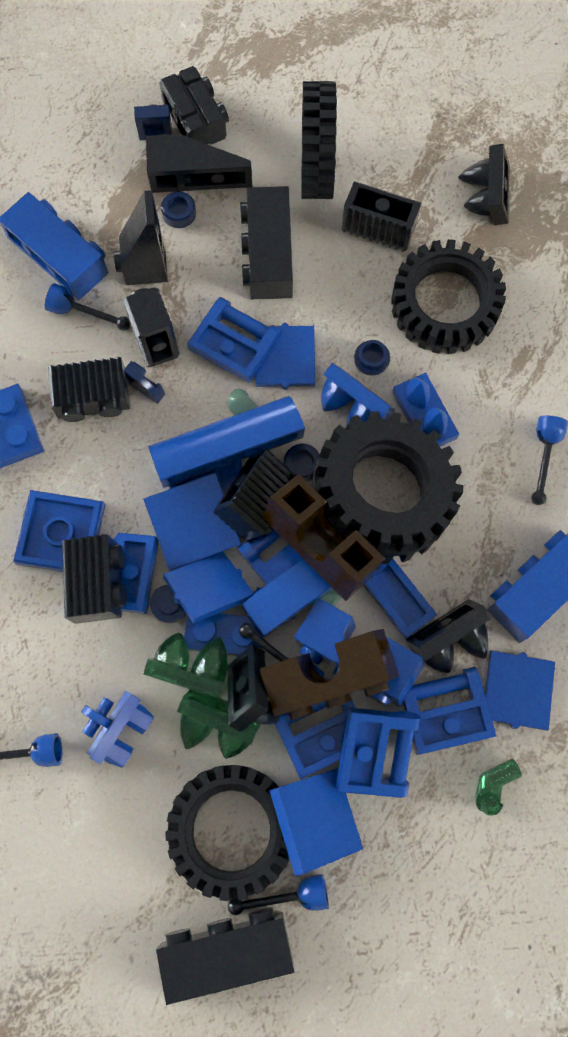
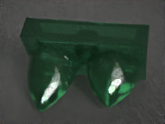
M176 633L167 638L158 647L154 657L147 659L143 672L144 675L218 699L225 694L228 662L226 648L221 637L213 639L204 646L197 655L192 668L188 667V646L181 633Z
M194 686L182 697L177 712L182 714L180 733L185 749H190L201 743L211 733L212 729L215 728L218 730L219 748L225 759L240 754L249 744L251 745L262 725L253 722L242 732L228 726V701Z

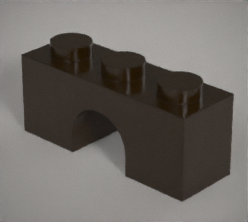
M298 474L270 497L263 519L347 601L374 576L385 558L357 530L348 537L337 533L330 526L324 515V507L327 501Z
M384 629L374 630L335 643L339 658V668L333 679H326L318 674L313 666L310 653L260 668L274 717L288 713L290 720H294L314 713L312 705L325 701L329 709L350 702L349 693L364 689L366 697L389 690L388 681L399 677V673Z

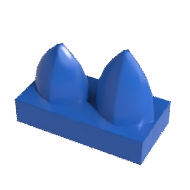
M331 363L323 374L328 378L321 394L323 411L340 409L353 398L356 399L349 411L346 427L350 418L359 415L362 422H366L370 412L379 411L381 419L388 420L392 412L395 411V408L338 365Z
M426 372L393 387L392 393L409 425L416 418L422 421L419 429L427 435L435 430L440 434L436 442L440 447L458 438L459 432Z

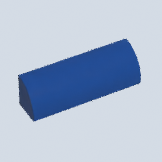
M290 396L149 445L148 448L161 484L165 488L249 458L252 454L266 448L271 450L304 437L305 426L295 403Z

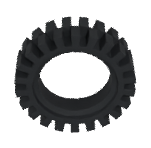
M303 81L301 199H333L337 135L336 81Z
M450 239L447 241L446 248H442L440 240L433 241L430 250L424 244L418 247L417 255L412 251L407 256L406 263L402 262L399 267L391 297L393 318L398 317L397 326L400 331L405 328L407 329L405 337L409 341H412L415 337L420 339L418 347L424 350L427 343L434 345L433 353L440 354L442 347H447V354H455L460 346L463 352L468 351L473 343L478 346L483 342L485 336L488 337L501 315L506 296H503L506 291L505 282L500 283L503 274L500 268L493 271L496 262L491 256L486 261H482L485 251L479 247L474 254L469 253L471 244L463 242L461 250L455 249L456 240ZM447 271L460 274L471 281L479 295V309L469 319L458 323H443L434 320L425 314L418 305L415 289L420 281L435 272Z
M222 765L201 772L183 786L184 789L175 797L172 810L168 813L166 821L168 822V830L165 831V837L169 844L170 860L173 859L178 875H182L188 881L186 884L193 890L196 888L203 892V896L208 898L212 896L220 898V901H229L230 899H238L239 901L248 899V896L253 894L258 895L279 878V875L289 862V855L269 791L279 788V786L260 771L241 765ZM230 790L244 792L257 800L265 810L270 824V839L261 858L253 865L237 871L220 870L210 865L196 848L193 836L194 822L202 805L210 797Z

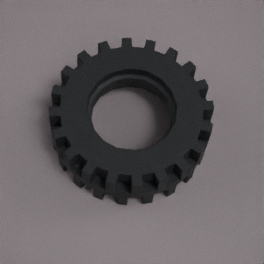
M379 411L370 412L366 422H362L359 415L350 418L346 428L338 425L334 429L330 440L326 439L310 478L312 479L311 486L327 501L324 507V515L330 526L337 533L348 537L357 530L385 558L382 564H389L394 556H399L401 562H406L418 551L421 555L425 553L439 539L460 508L457 501L463 494L464 485L456 484V480L462 471L460 465L451 466L449 463L450 458L454 454L451 447L447 446L441 449L436 443L440 434L433 430L427 435L419 429L422 421L414 418L411 425L400 422L401 413L392 412L389 420L381 419ZM380 456L392 458L405 465L416 477L420 487V499L417 505L409 511L395 513L382 511L367 503L357 492L353 482V470L356 464L365 458Z

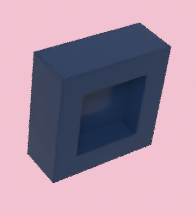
M152 104L134 107L139 140H146V136L173 135L168 105Z

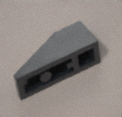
M181 134L146 136L147 175L153 193L253 187L251 160Z
M152 190L143 192L119 235L120 250L114 251L116 272L123 273L126 285L168 282L166 250Z

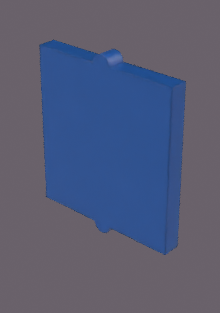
M287 323L276 326L282 330V333L256 372V387H282L284 390H287L289 386H315L314 326H289ZM256 336V343L259 344L261 338Z
M223 551L163 574V579L174 594V602L182 606L193 624L240 605L254 595L251 588L242 578V570L236 569Z
M490 651L485 697L492 721L510 724L512 729H518L522 726L548 731L555 661L527 657L525 652L514 655Z

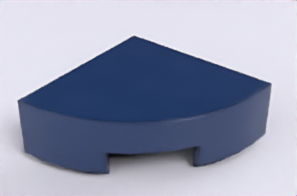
M130 361L123 370L128 384L158 404L165 396L162 386L146 378L144 375L147 371L135 361Z

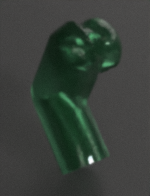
M513 758L484 771L479 776L475 792V803L478 809L488 816H495L501 812L503 804L500 801L503 786L522 777L521 770Z

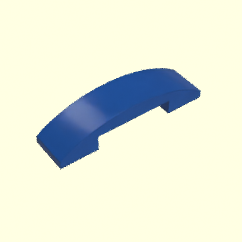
M303 559L251 596L242 604V608L262 637L265 638L296 618L298 612L332 591L333 588Z

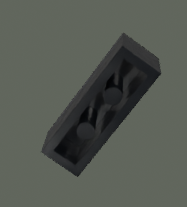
M289 186L247 187V202H240L241 224H248V233H241L242 255H249V264H242L243 286H250L251 300L293 298Z
M266 908L249 913V921L233 924L232 918H226L207 924L208 931L191 935V929L186 928L166 934V941L161 942L156 949L166 1005L295 973L283 912L274 914L273 908Z

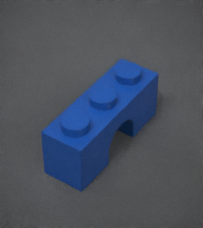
M318 598L293 638L301 648L299 651L300 655L310 653L312 663L319 665L321 661H324L335 668L332 673L336 675L339 668V658L334 644L349 639L356 629V625L352 616ZM387 637L399 677L388 681L389 690L369 697L386 707L390 702L400 707L424 667L423 657Z

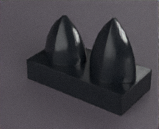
M504 144L489 146V158L469 166L458 176L460 180L466 183L488 186V188L470 197L464 204V207L478 215H491L494 225L509 223L510 163Z
M468 599L408 637L405 641L410 650L423 657L424 662L428 666L440 672L450 673L454 662L453 643L456 641L468 653L482 659L486 658L489 640L485 623L491 617L484 605Z
M254 644L227 666L228 726L239 732H242L253 722L270 725L279 721V716L274 717L260 673V668L266 667L265 651Z

